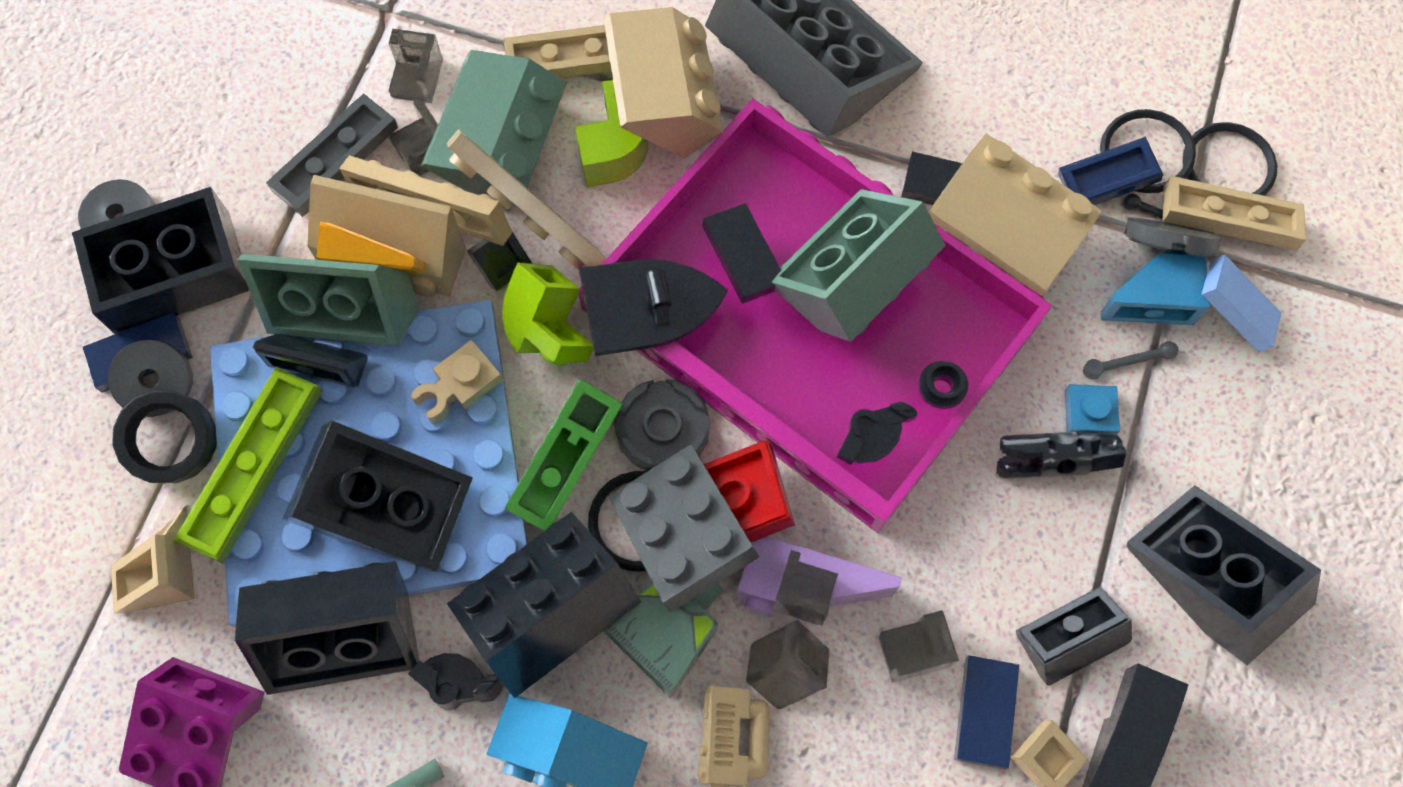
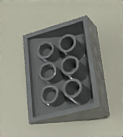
M716 0L705 23V27L718 38L722 45L731 49L748 65L753 73L764 79L778 92V95L785 102L790 103L809 120L813 128L822 132L826 137L854 124L914 74L923 63L852 0Z

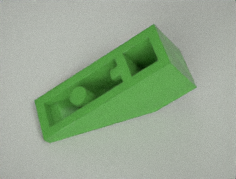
M579 378L504 509L546 531L556 520L623 403Z

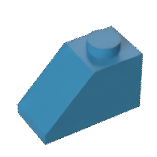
M1182 250L1158 253L1113 294L1101 311V320L1194 325L1210 308V303L1201 295L1207 276L1206 257L1187 255L1188 252Z

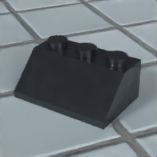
M396 561L370 563L364 567L334 572L322 571L310 576L280 581L268 580L261 584L239 587L235 642L267 695L409 671L419 661L408 591Z

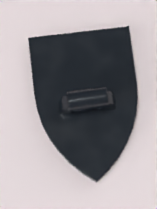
M632 260L579 268L595 356L648 349L677 341L702 326L718 309L728 292V289L707 274L690 266L666 260Z

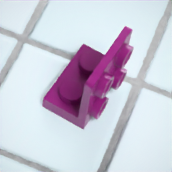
M172 657L137 681L119 772L154 787H221L234 731L261 710L265 692Z

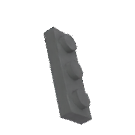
M363 93L273 175L266 184L276 196L303 217L309 212L310 184L313 175L342 181L344 176L339 168L348 156L363 160L367 158L399 128L393 116Z

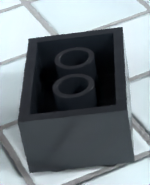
M212 187L71 232L92 314L114 334L172 312L179 315L250 291L238 263V258L242 253L230 213Z
M570 512L558 522L550 525L546 531L523 548L508 556L504 562L481 579L466 587L459 595L449 601L447 605L485 662L515 699L638 605L641 600L618 563L579 519Z

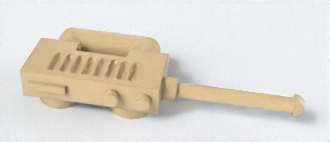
M722 686L705 687L704 704L702 707V745L699 747L701 758L698 777L700 778V784H710L711 787L747 786V779H762L766 776L769 756L770 707L764 700L750 699V689ZM744 719L749 720L748 756L739 755L740 720Z

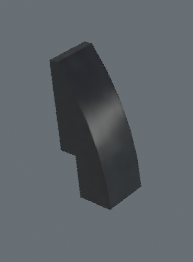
M1139 663L1125 669L1111 715L1103 721L1082 787H1151L1170 741L1189 684Z

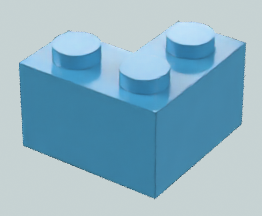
M509 694L486 755L506 762L502 773L530 783L533 781V783L543 787H566L567 784L573 787H633L648 743L576 711L520 696L514 699Z

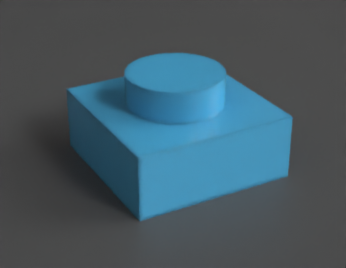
M1069 384L1065 389L1067 432L1084 431L1103 435H1117L1120 432L1117 386Z

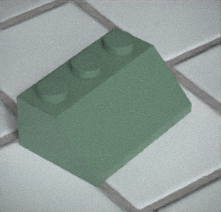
M470 50L465 58L421 167L464 191L477 195H489L486 190L491 184L477 172L472 178H469L449 160L454 152L448 148L446 143L460 129L522 184L528 187L567 82L528 58Z
M860 189L780 267L781 272L772 283L775 285L774 290L821 332L851 342L857 335L866 330L869 323L899 296L900 291L919 272L929 266L931 260L946 245L922 201Z
M241 254L238 258V263L267 334H285L298 337L399 346L419 310L410 275L406 271L381 265Z

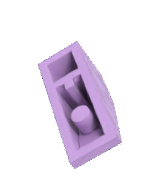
M764 537L752 542L759 558L745 566L736 600L745 602L744 609L753 614L773 617L774 612L784 615L890 598L899 589L902 577L771 537Z

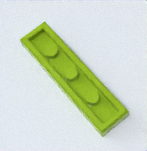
M275 367L175 536L174 541L221 564L225 562L320 397L322 390L318 385Z

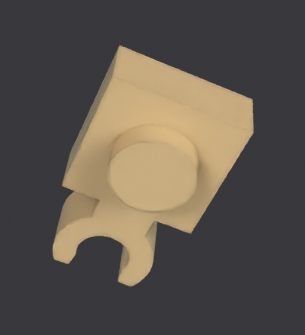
M470 340L433 368L436 376L440 379L435 384L425 383L418 386L412 392L411 398L417 406L429 398L437 399L436 406L426 413L429 421L432 424H436L446 418L450 410V404L457 400L466 410L500 384L503 378L477 345Z

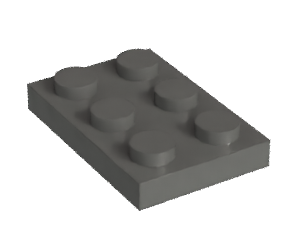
M692 445L687 446L608 496L662 602L670 612L678 609L759 558L758 553Z

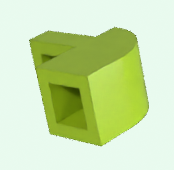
M613 80L602 81L608 120L575 126L587 188L618 182L631 176L640 168L648 152V140L620 127Z
M517 263L503 300L502 318L506 336L517 353H540V356L546 361L561 366L566 365V363L588 362L594 350L593 344L566 322L580 288L552 265Z

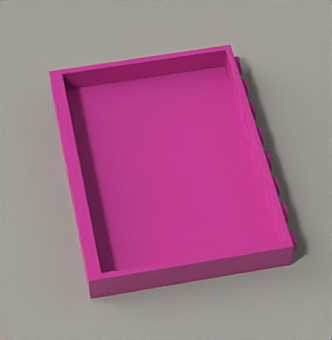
M752 98L723 130V133L718 135L601 265L644 259L677 262L707 274L728 289L725 298L714 314L691 334L666 345L636 351L674 380L680 381L694 389L708 406L757 443L768 439L778 459L878 534L1040 326L1053 305L1036 291L1012 278L1004 270L988 259L983 258L936 224L935 226L946 246L931 260L929 266L919 272L900 291L899 296L869 323L866 330L857 335L851 342L821 332L776 291L741 304L702 227L704 218L746 203L776 262L781 267L860 189L894 196L884 183L877 180L872 181L856 170V167L849 159L841 155L836 156L820 145L818 139L813 134L805 130H798L785 121L778 110L771 106H764ZM581 286L578 293L581 309L587 313ZM937 361H949L955 363L964 371L968 379V391L959 405L950 409H938L924 401L919 392L918 382L922 371L929 364ZM942 380L934 382V386L939 392L947 393L951 391L947 382ZM900 401L916 409L917 416L915 419L908 423H902L899 442L888 456L874 463L859 464L853 462L852 465L836 458L849 432L848 426L855 412L861 409L875 411Z

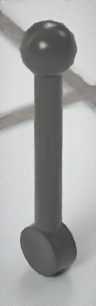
M1167 341L1160 348L1105 362L1091 359L1084 365L1083 373L1089 379H1097L1103 371L1160 357L1173 359L1178 355L1179 349L1176 343Z

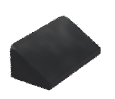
M274 334L256 340L252 347L268 367H277L287 372L353 388L359 386L368 360V356L364 353L285 334Z
M1100 586L1016 630V635L1038 674L1046 685L1049 686L1129 644L1132 640V620Z

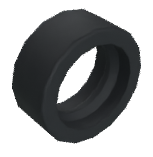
M151 391L135 397L120 411L113 426L112 446L119 463L132 476L149 483H180L195 477L210 463L217 447L216 427L211 413L198 400L174 391ZM159 409H174L183 413L191 421L195 431V443L190 454L183 461L172 466H158L148 462L140 454L136 444L137 430L141 421L150 413Z

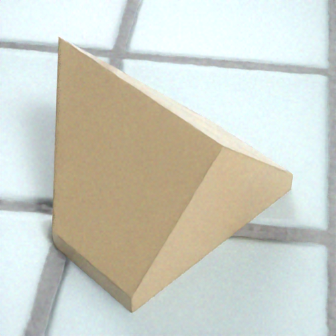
M187 505L151 538L111 565L114 614L128 613L194 599L190 549L174 541L175 536L187 518Z

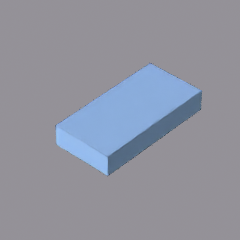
M1226 255L1212 259L1201 295L1258 352L1273 348L1281 312Z

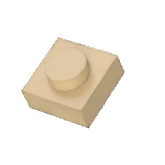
M1053 720L1042 721L1011 757L1037 787H1066L1088 761V758Z

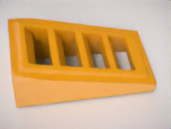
M320 222L316 258L319 260L381 265L409 273L422 274V272H425V262L416 256L329 222Z

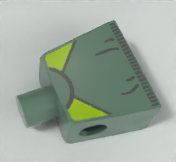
M651 583L637 593L641 602L603 632L671 698L717 631L718 623L706 609L724 590L717 583L678 609L670 612L662 602L654 584Z

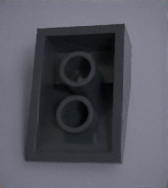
M331 420L321 426L283 520L331 538L437 572L473 477Z
M1196 485L1127 542L1129 551L1199 628L1247 666L1316 604L1321 575L1320 568Z

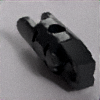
M1084 431L1006 435L1000 439V450L1006 456L999 458V461H997L996 474L1003 478L1087 475L1090 472L1124 467L1126 450L1118 435H1103Z

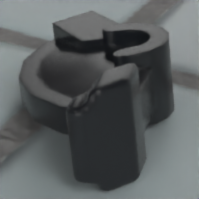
M900 401L875 411L861 409L855 412L848 426L849 432L836 458L852 465L853 462L859 464L874 463L888 456L899 442L902 423L913 421L917 416L916 409Z
M443 653L429 658L424 663L419 660L408 673L409 676L429 692L433 702L440 708L449 711L457 709L462 703L480 701L483 703L494 701L504 686L496 674L484 677L472 660L460 654Z

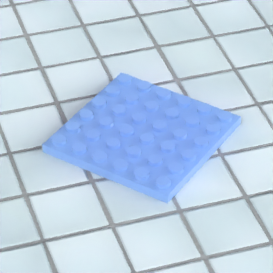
M491 299L418 311L399 346L293 336L364 353L368 356V360L359 386L354 388L291 373L318 385L322 393L225 560L229 625L236 628L239 587L261 584L268 580L280 581L310 576L322 571L334 572L364 567L370 563L396 561L406 585L408 596L474 584L504 562L508 556L528 544L525 520L504 509L519 483L495 312ZM265 337L210 346L218 464L275 369L268 367L252 348L256 340ZM472 340L500 372L503 381L466 410L457 400L450 404V410L446 418L439 423L432 424L426 413L436 406L437 399L429 398L417 406L411 398V394L414 389L422 384H435L440 379L436 376L433 368ZM333 420L473 477L437 572L331 538L283 520L321 426Z

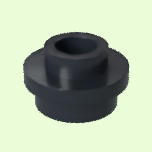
M937 361L929 364L922 371L918 388L924 401L932 407L950 409L959 405L965 398L968 391V379L964 371L955 363ZM939 380L947 382L951 391L947 393L939 392L935 388L934 382Z

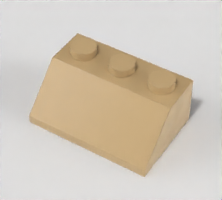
M673 7L609 13L604 17L621 128L684 159L723 133L720 117L721 106L716 96L713 81L714 70L709 60L706 44L707 34L703 25L696 18L688 17Z
M987 133L967 156L929 210V214L936 225L1030 289L1036 291L1040 296H1043L1102 212V210L1091 204L1085 196L1073 192L1051 177L1046 170L1036 167L1012 151L1006 143L994 139Z
M313 175L310 184L307 246L316 260H319L316 258L320 222H329L418 257L421 261L425 262V272H422V274L409 273L414 293L426 297H433L435 293L450 297L467 249L451 206Z

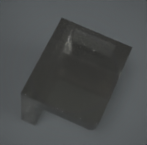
M392 28L388 44L396 64L389 86L390 96L396 99L432 104L443 63L436 34Z
M419 98L412 102L418 120L392 133L389 139L407 169L419 176H423L430 172L421 167L438 123L422 99Z
M791 550L772 611L822 626L829 612V603L838 573L800 562L801 553Z
M943 610L923 615L916 623L882 631L878 637L892 683L947 669L959 661Z
M797 619L751 644L746 682L776 709H783L827 688L830 649Z

